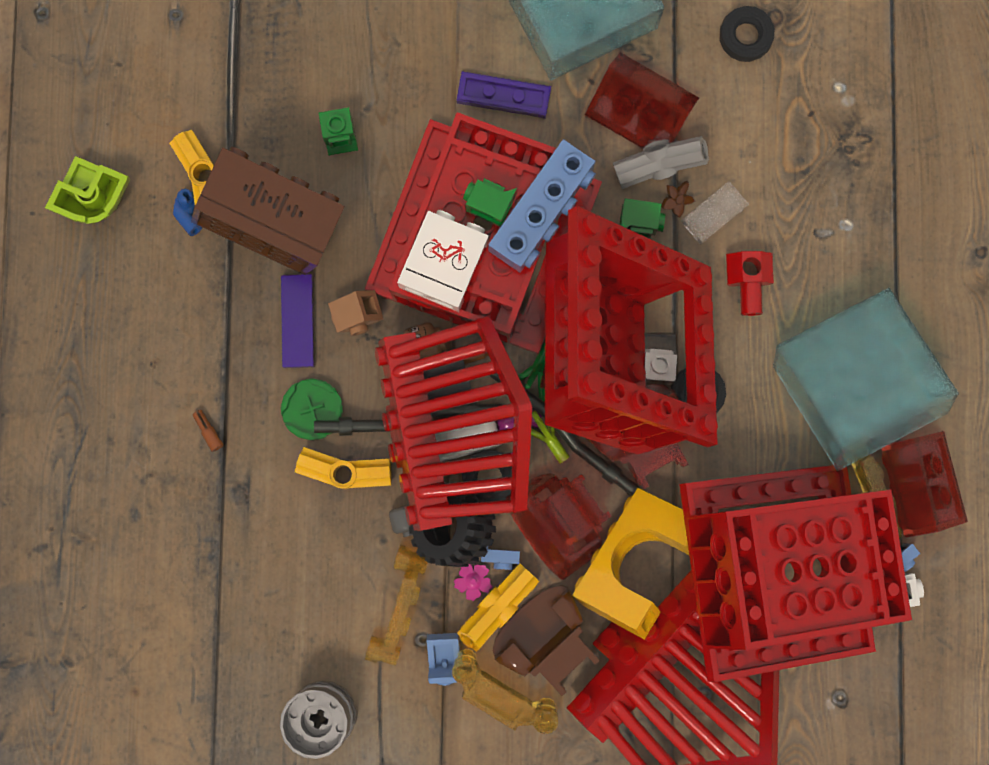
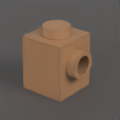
M375 290L355 291L328 303L337 333L350 332L351 336L360 335L369 331L368 326L384 320Z

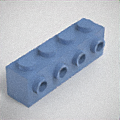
M563 139L488 244V251L519 273L525 266L530 269L541 253L537 250L543 240L549 242L558 230L559 226L555 224L562 213L567 216L568 210L572 209L578 200L574 198L580 187L586 190L594 179L596 173L592 170L594 169L595 160Z

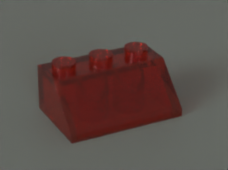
M620 52L609 65L585 116L643 149L648 144L665 139L669 140L670 143L674 142L698 102L699 97Z
M944 431L881 446L882 462L888 472L890 490L892 489V496L895 499L898 511V524L903 530L904 538L940 532L968 522Z

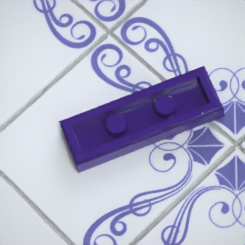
M462 71L456 102L457 104L546 119L551 86Z
M312 274L281 275L282 367H315Z

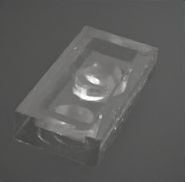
M729 181L682 219L681 222L701 245L743 211L749 203Z

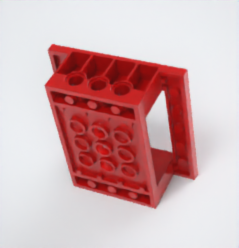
M458 112L451 127L430 119L368 278L365 291L375 290L376 295L456 325H461L478 318L490 317L501 341L539 354L545 338L546 255L524 314H520L521 305L539 257L530 269L525 266L519 273L490 253L488 245L487 248L484 247L463 296L464 302L459 312L399 288L397 282L428 211L436 214L437 210H441L455 217L454 221L465 226L468 222L474 224L477 216L466 211L467 201L463 200V196L470 182L476 184L477 180L483 182L485 178L504 187L505 191L517 188V196L506 216L507 219L556 148ZM593 179L586 190L580 187L574 196L578 200L574 207L579 206L591 212L602 181ZM561 214L557 223L559 228L552 239L568 232V215ZM495 224L488 231L484 232V234L489 235V243L500 229ZM545 240L537 248L539 252L542 251Z
M576 206L568 210V232L546 242L545 425L637 455L685 440L707 448L718 445L711 267L582 207ZM680 290L684 291L687 403L646 388L644 305Z
M847 463L679 484L707 682H719L876 652L872 627L912 620L892 489L851 494ZM818 496L816 500L718 512V509ZM815 559L820 561L822 567L819 576L813 571ZM788 563L794 569V576L790 581L785 575V567Z

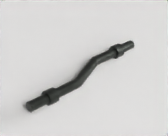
M498 374L490 375L496 382H501ZM521 381L531 401L532 409L545 418V402L527 390L525 383ZM554 428L570 449L602 473V478L611 485L615 483L632 496L637 488H641L622 474L620 467L614 463L610 465L585 446L575 434Z
M477 402L436 411L431 413V416L451 417L501 406V404H477ZM339 417V420L314 421V433H339V436H352V432H386L382 419L352 420V417Z

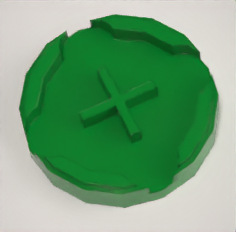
M314 378L305 379L292 385L283 396L281 404V415L287 429L297 437L310 441L324 439L332 434L314 433V421L339 420V417H342L344 412L342 399L337 390L327 382Z

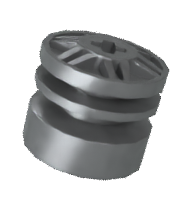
M319 681L307 685L287 702L281 713L280 730L284 742L293 752L304 758L319 759L332 754L349 737L355 725L356 708L353 698L343 687L333 682ZM320 710H323L324 717L328 718L323 723L319 722L320 716L316 715Z

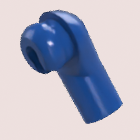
M181 189L175 199L173 215L188 235L194 236L202 229V227L191 222L195 207L194 195L189 189Z

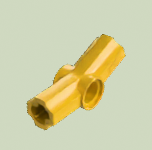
M191 129L176 135L169 144L192 182L196 205L206 184V181L199 182V175L204 170L212 171L214 164Z
M303 447L296 463L295 473L340 489L392 486L390 458L344 461ZM343 466L349 467L352 472L350 481L345 484L339 483L336 479L337 470Z
M519 563L498 587L495 586L477 606L478 610L460 627V630L457 632L460 640L468 648H472L477 652L497 628H501L518 610V605L530 594L540 581Z

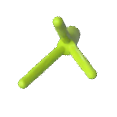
M533 411L532 417L542 433L531 428V436L545 442L559 464L563 463L570 456L555 436V429L550 426L547 428L538 413Z

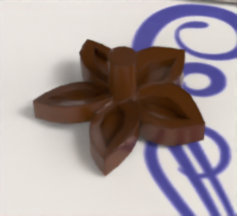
M683 182L678 189L672 185H667L668 197L663 200L661 208L672 210L680 218L684 212V205L695 202L693 197L686 194L689 182Z

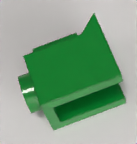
M349 107L319 112L322 136L327 147L328 156L358 151L353 118Z
M485 178L483 182L477 180L476 184L470 182L463 196V200L467 201L466 211L501 227L517 196V188L505 191L504 187Z
M625 198L624 204H622L619 225L647 238H651L652 235L655 236L657 231L663 232L666 214L661 213V203Z

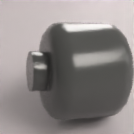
M405 506L392 509L389 512V518L393 532L396 534L403 533V537L413 535L409 534V527L412 525H408Z

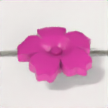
M471 564L468 567H461L459 575L462 578L454 580V588L458 589L461 593L466 591V599L472 601L481 596L480 591L489 593L492 588L490 578H484L488 574L489 569L486 568V565L478 564L474 566V571Z

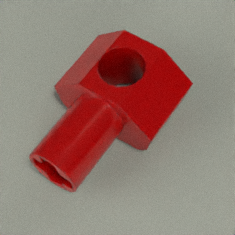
M741 251L726 254L727 285L732 287L740 286L741 315H762L761 286L774 283L772 253ZM743 263H753L756 266L757 274L753 276L746 274L743 270Z

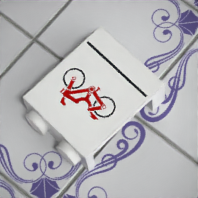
M437 210L435 214L428 211L397 283L399 288L459 312L464 302L463 296L484 247L487 248L489 243V235L484 234L485 229L476 224L468 222L465 226L455 222V217L447 212Z

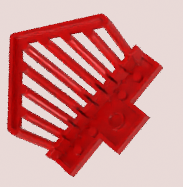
M490 317L478 318L416 338L415 332L383 337L378 342L379 347H375L377 365L383 366L385 379H381L382 393L384 398L389 397L390 405L385 407L386 413H382V420L385 431H390L392 444H388L390 460L392 463L396 462L397 468H402L403 474H399V482L402 493H407L409 506H405L408 525H413L414 531H422L451 525V517L515 513L527 510L532 404ZM475 333H479L482 341L420 359L421 350ZM486 353H488L491 359L490 362L424 379V371ZM493 374H498L501 380L498 383L428 400L427 394L433 390ZM502 395H508L511 404L432 421L431 413ZM514 417V427L511 429L436 442L435 434ZM513 442L512 453L440 462L439 455ZM512 466V476L456 483H445L443 478L445 475ZM511 490V500L449 505L447 499L448 496Z
M692 570L657 607L661 613L645 640L611 622L592 643L609 661L566 708L602 743L609 738L631 765H647V763L620 733L619 725L621 723L632 732L661 765H678L636 719L632 712L636 707L692 763L684 765H778L779 670L761 673V686L749 676L733 679L756 700L760 701V715L722 681L707 682L705 666L687 651L692 646L703 654ZM677 661L681 662L759 732V745L674 667V664ZM665 676L750 756L737 757L659 681ZM651 692L721 760L706 761L687 739L653 706L646 697L647 694Z

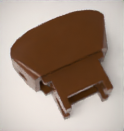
M561 585L550 587L537 594L518 610L503 626L495 639L492 649L495 661L524 677L528 673L533 676L541 673L561 696L567 692L561 681L584 659L588 657L595 665L600 661L578 637L582 633L579 625L583 622V619L570 590Z

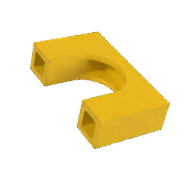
M637 488L633 496L631 495L627 498L618 521L610 526L604 544L593 554L591 565L587 572L576 582L573 596L582 606L645 640L661 612L652 601L622 585L620 580L621 563L625 555L634 546L646 541H660L688 555L689 550L683 509Z

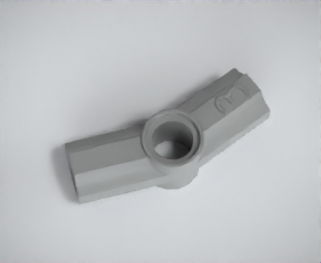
M702 136L672 143L665 139L658 140L645 146L640 153L613 162V166L620 186L624 189L651 178L662 180L673 176L678 170L708 164V146Z

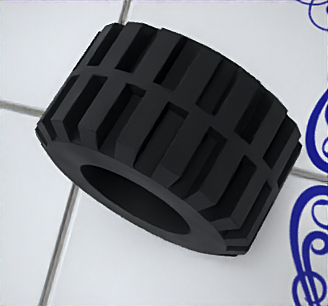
M481 493L447 497L449 505L488 502L483 500L484 496ZM495 514L456 517L457 528L451 540L448 534V525L422 531H414L412 525L409 527V534H413L414 537L411 540L412 546L418 547L416 553L420 557H425V561L430 564L452 567H468L469 564H476L479 562V557H485L488 553L486 547L493 544L494 539L491 538L492 532L496 533V526L492 525Z

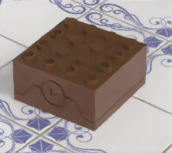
M222 147L194 207L191 222L298 273L306 275L318 266L323 255L322 253L326 249L345 206L339 204L340 199L329 192L321 191L319 194L308 189L310 184L298 177L292 176L291 179H287L279 175L280 170L269 163L261 161L260 165L248 160L249 155L238 148L230 147L227 150Z

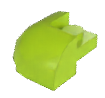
M75 156L63 182L58 180L45 208L75 222L85 224L98 223L108 219L117 209L130 182V178L101 164L98 166Z

